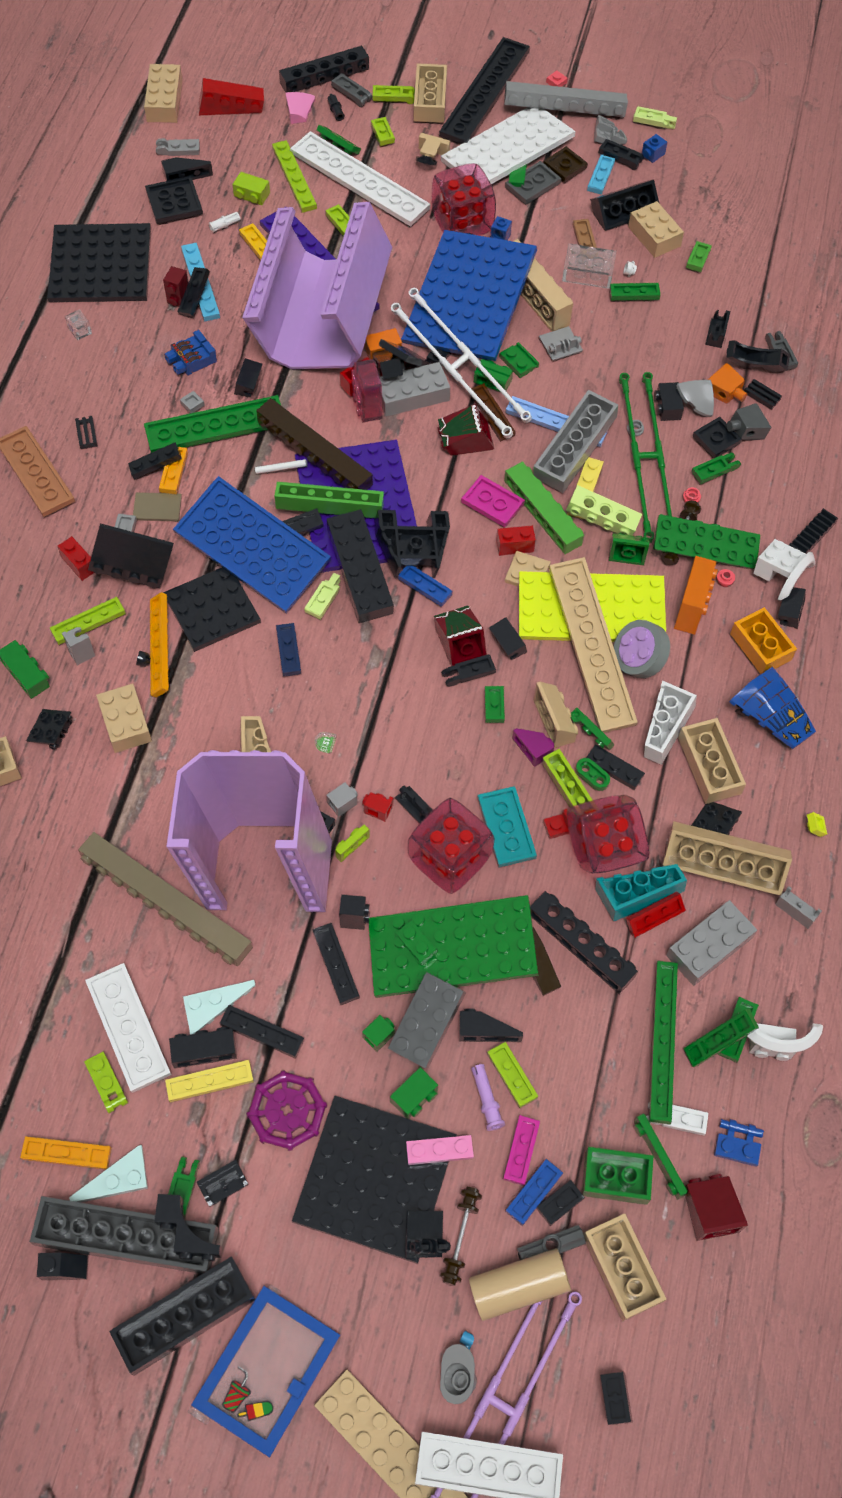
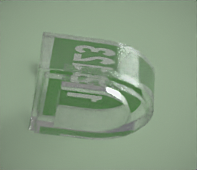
M328 732L319 733L315 738L316 748L319 751L331 754L337 738L336 734Z

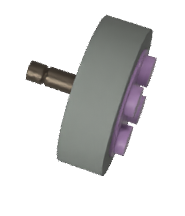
M635 620L627 624L619 632L614 643V650L620 669L637 678H648L658 673L666 664L670 654V640L666 631L647 620Z

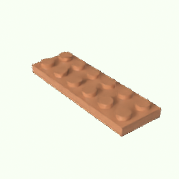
M27 426L0 438V451L43 517L75 502L73 495Z

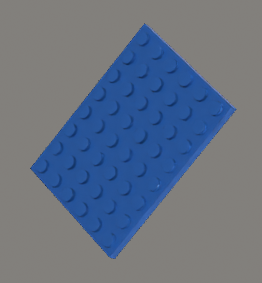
M444 230L421 287L420 296L460 342H463L477 358L496 361L536 255L537 246ZM416 301L409 318L411 323L435 349L439 348L442 351L463 355L464 353L459 349L457 343L427 310ZM407 324L401 338L402 343L428 348Z

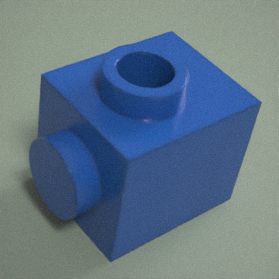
M655 134L643 143V156L650 162H655L665 155L667 141Z

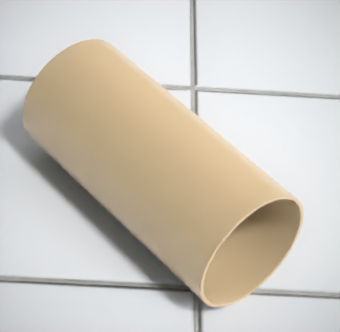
M558 1248L469 1278L473 1297L482 1321L571 1291Z

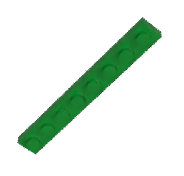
M657 961L649 1122L671 1125L678 963Z

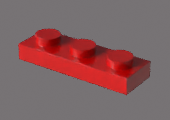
M675 892L627 917L626 921L631 935L636 938L685 912L686 909L681 894Z

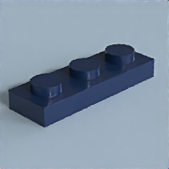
M294 623L276 625L283 677L301 674L295 625Z

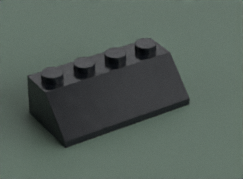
M654 179L590 199L594 216L604 230L629 223L631 212L656 201L659 203Z

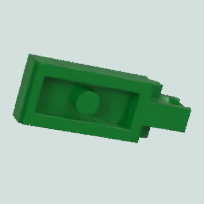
M577 707L571 712V719L574 723L584 725L582 729L589 736L593 733L597 737L595 741L602 748L606 746L611 750L614 747L612 740Z

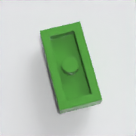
M696 241L686 268L702 272L712 245Z

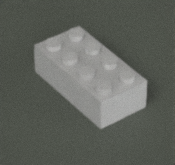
M440 362L404 370L403 375L388 379H382L381 376L375 378V392L385 417L450 401V385Z
M729 900L672 945L666 956L671 962L678 963L679 971L695 986L754 937L757 929Z

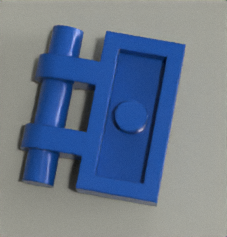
M721 1119L719 1127L727 1129L726 1135L720 1133L717 1135L714 1156L757 1167L761 1144L753 1142L754 1136L762 1138L764 1130L756 1128V1125L748 1124L747 1126L737 1123L736 1120L730 1119L727 1121ZM734 1132L746 1134L745 1140L734 1137Z

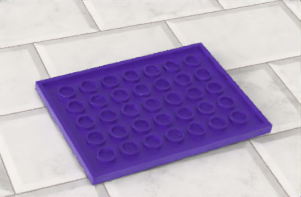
M397 439L338 448L373 474V485L368 490L384 492L383 510H396L397 526H417ZM295 454V461L307 460V466L297 468L300 484L345 488L343 485L337 484L331 476L324 474L319 467L311 464L306 457ZM319 513L324 527L309 532L310 539L314 545L331 556V560L320 573L341 570L327 530L326 519L338 515ZM364 517L379 563H388L375 535V518Z

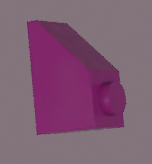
M518 728L513 730V741L534 767L543 762V757L554 752L555 746L553 741L549 737L547 738L544 733Z

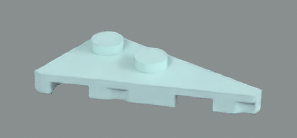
M251 980L184 996L190 1035H194L205 1025L213 1022L217 1016L222 1015L228 1005L233 1006L234 1002L240 997L247 995L256 986L255 981Z
M142 1145L137 1146L69 1197L70 1201L81 1203L148 1189Z

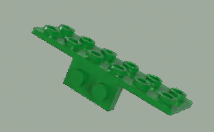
M660 514L657 519L654 550L693 558L699 556L717 561L718 563L755 569L761 535L721 527L718 524H706L702 521H692Z

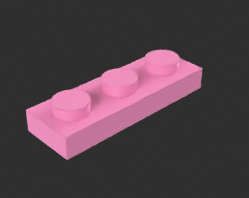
M471 1135L406 1141L408 1165L473 1159L474 1157Z

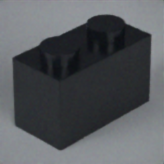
M679 382L659 383L657 390L654 392V399L658 402L657 414H660L661 421L681 420L684 407L682 397L676 386Z
M341 894L339 910L340 928L365 930V923H369L370 904H366V897Z

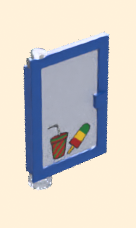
M270 1285L268 1288L263 1286L188 1410L190 1415L205 1425L212 1419L269 1458L340 1337V1334L279 1296L281 1291L273 1285Z

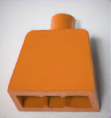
M728 363L724 364L708 379L712 382L714 398L724 403H729L734 397L742 402L747 396V393L742 390L745 382L744 378Z

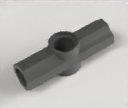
M577 1225L519 1247L517 1252L519 1259L523 1260L549 1251L545 1244L548 1241H553L557 1245L559 1254L585 1245L586 1241L582 1229Z

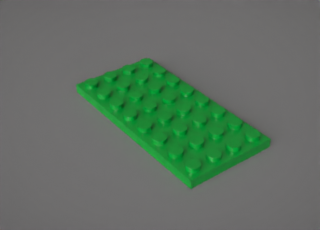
M528 895L369 918L375 998L416 993L426 972L455 987L539 976ZM411 920L438 951L423 965L396 934L397 931Z

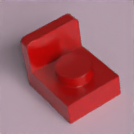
M564 809L562 814L544 819L543 824L549 839L572 833L575 821L573 815L569 814L567 809Z

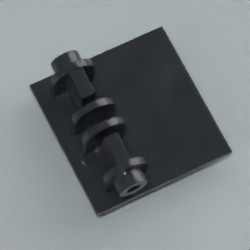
M42 709L26 741L50 744L49 748L56 750V748L60 747L61 738L65 737L63 733H67L70 724L73 722L71 720V712Z
M711 802L705 804L691 826L729 835L735 823L739 821L738 818L742 811Z
M407 1211L405 1258L442 1257V1253L450 1250V1243L443 1239V1211Z

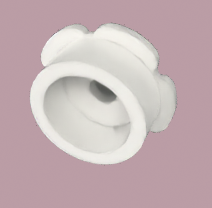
M627 261L623 273L628 275V277L636 272L637 265H635V262Z

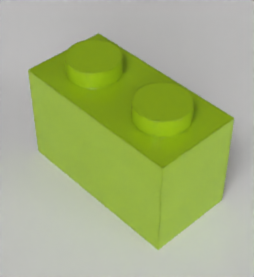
M240 172L232 184L235 197L259 205H263L270 194L268 180L244 172Z

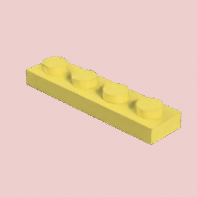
M588 457L577 485L594 492L604 461ZM567 511V515H570V516H573V517L580 518V519H583V520H584V518L579 517V516H574V515H572L570 512Z
M249 1060L165 1080L169 1102L254 1082Z

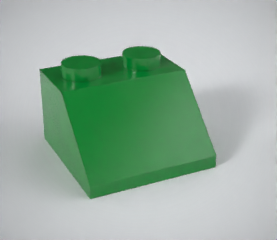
M613 533L610 543L609 561L644 565L650 544L649 538Z

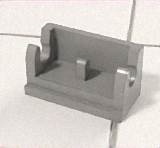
M76 627L68 632H62L68 651L77 665L95 657L87 633L80 637L75 636L76 633L82 631L80 627Z
M788 886L775 905L809 929L822 910L818 909L816 911L791 892L792 888Z

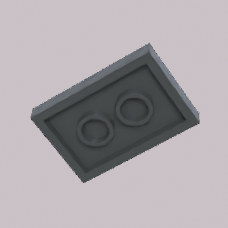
M539 161L526 169L524 186L514 187L507 181L505 182V188L526 205L560 184L561 178Z

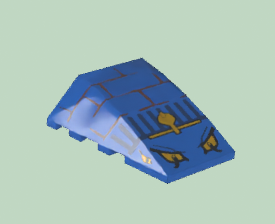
M773 667L750 681L729 701L733 706L737 704L744 709L742 712L748 717L752 715L759 720L758 724L763 728L767 726L771 729L774 736L792 749L816 732L797 697Z

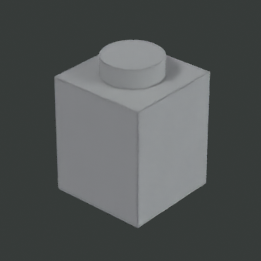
M346 782L326 795L328 805L338 817L357 805L358 794Z

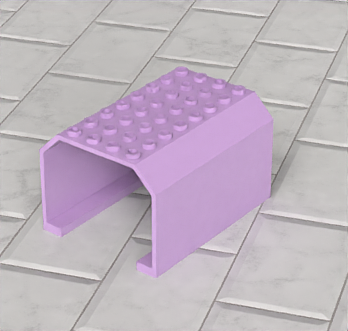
M358 202L353 205L337 259L323 260L305 251L291 226L295 215L294 208H278L242 318L268 358L287 368H352L362 354L392 245L371 203Z
M210 750L208 752H200L177 771L166 847L207 910H227V901L215 883L219 842L238 826H295L293 840H276L275 849L305 911L326 912L332 840L305 772L285 752L277 750L271 752H260L257 750L250 752L236 750L219 752Z

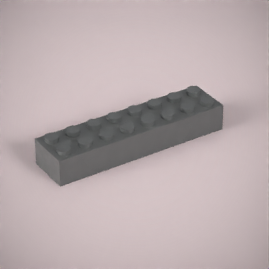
M41 1196L29 1241L38 1247L199 1274L210 1270L212 1261L201 1260L202 1257L193 1256L192 1260L179 1259V1255L173 1252L176 1227L173 1230L160 1229V1226H157L154 1222L155 1215ZM186 1220L189 1229L197 1237L208 1243L216 1244L219 1231L216 1225Z

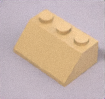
M537 682L534 703L547 734L554 743V748L575 742L578 729L576 724L572 723L570 719L571 712L564 705L562 692L558 691L556 685Z

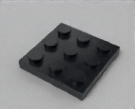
M191 176L145 186L156 224L203 214Z

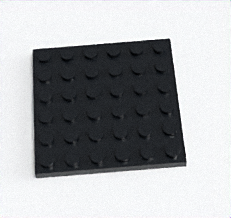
M151 224L54 225L48 302L147 301Z
M334 1096L292 1223L418 1264L420 1258H405L407 1211H434L449 1161L408 1165L406 1141L457 1137V1134Z

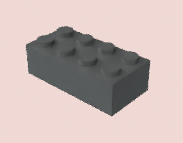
M426 972L388 1049L423 1068H429L466 992Z

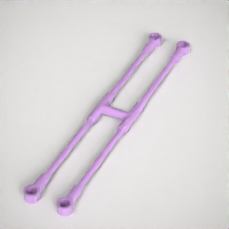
M572 1292L568 1296V1303L550 1343L525 1392L521 1394L515 1407H512L494 1396L512 1355L538 1305H541L542 1301L532 1304L497 1374L493 1376L474 1412L475 1416L463 1438L469 1439L479 1419H482L489 1404L510 1416L498 1443L505 1444L508 1436H511L530 1399L529 1395L566 1322H569L575 1308L582 1301V1297L578 1292ZM571 1296H576L578 1303H573ZM437 1488L434 1495H431L430 1498H439L443 1489ZM472 1494L471 1498H478L479 1495Z

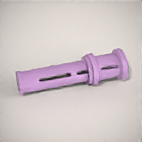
M484 1064L476 1065L471 1070L482 1101L481 1112L485 1114L488 1124L486 1128L488 1131L500 1129L505 1126V1121L501 1119L499 1112L500 1105L494 1100Z

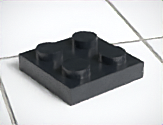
M721 417L693 432V437L713 458L719 457L739 445L742 441V438L735 431L727 430V423Z

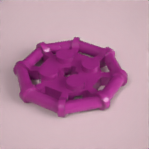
M283 1070L278 1075L255 1086L256 1090L249 1112L246 1114L262 1144L268 1143L292 1151L296 1146L319 1135L318 1131L324 1110L327 1108V1103L324 1102L317 1090L314 1079L287 1073ZM287 1082L302 1085L299 1091L287 1088ZM279 1083L282 1084V1089L276 1090L273 1094L267 1091ZM307 1091H309L315 1103L308 1104L304 1097ZM262 1096L268 1099L265 1110H258ZM289 1105L293 1112L284 1116V1112L281 1109ZM309 1111H315L312 1124L310 1125L306 1122ZM266 1117L270 1127L266 1131L259 1118ZM304 1127L305 1132L292 1138V1133L295 1130ZM274 1131H278L281 1133H285L287 1135L286 1139L273 1136L272 1134L274 1133Z

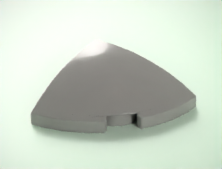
M600 115L597 116L594 141L603 143L605 139H608L618 144H626L627 137L621 129L618 132V128L614 126L613 122Z
M694 380L676 385L686 404L689 402L691 406L695 407L693 409L695 412L706 417L713 416L714 395L711 380Z

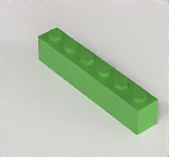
M522 461L505 470V483L514 494L525 500L524 506L564 554L582 546L584 538L582 529L574 524L571 516L564 512L561 504L554 500L551 492L544 488L541 480L534 476L530 467L526 466Z
M277 482L274 495L276 509L308 512L317 508L319 513L341 515L361 509L364 517L375 518L377 511L384 508L383 491Z

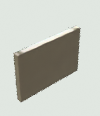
M136 492L133 516H136L137 520L179 522L182 494Z

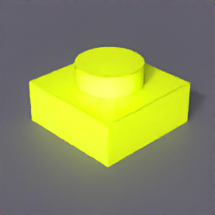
M815 812L807 814V827L810 833L819 837L827 835L824 817Z

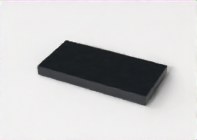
M383 339L379 342L380 347L405 362L418 366L433 364L406 347Z

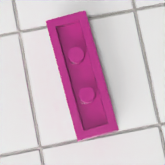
M519 1115L503 1180L522 1186L525 1185L540 1121Z

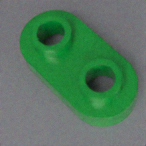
M582 758L577 762V775L593 789L603 791L608 788L610 776L606 771L589 758ZM586 768L588 771L584 772L582 769ZM600 780V781H602L603 783H602V784H598L596 781Z

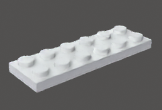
M122 963L85 980L131 1093L170 1076L171 1072L125 964Z
M422 1432L415 1484L496 1498H559L563 1454Z

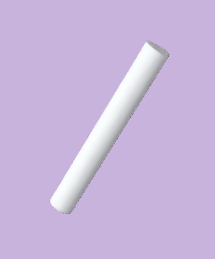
M307 460L255 467V472L260 474L307 466Z

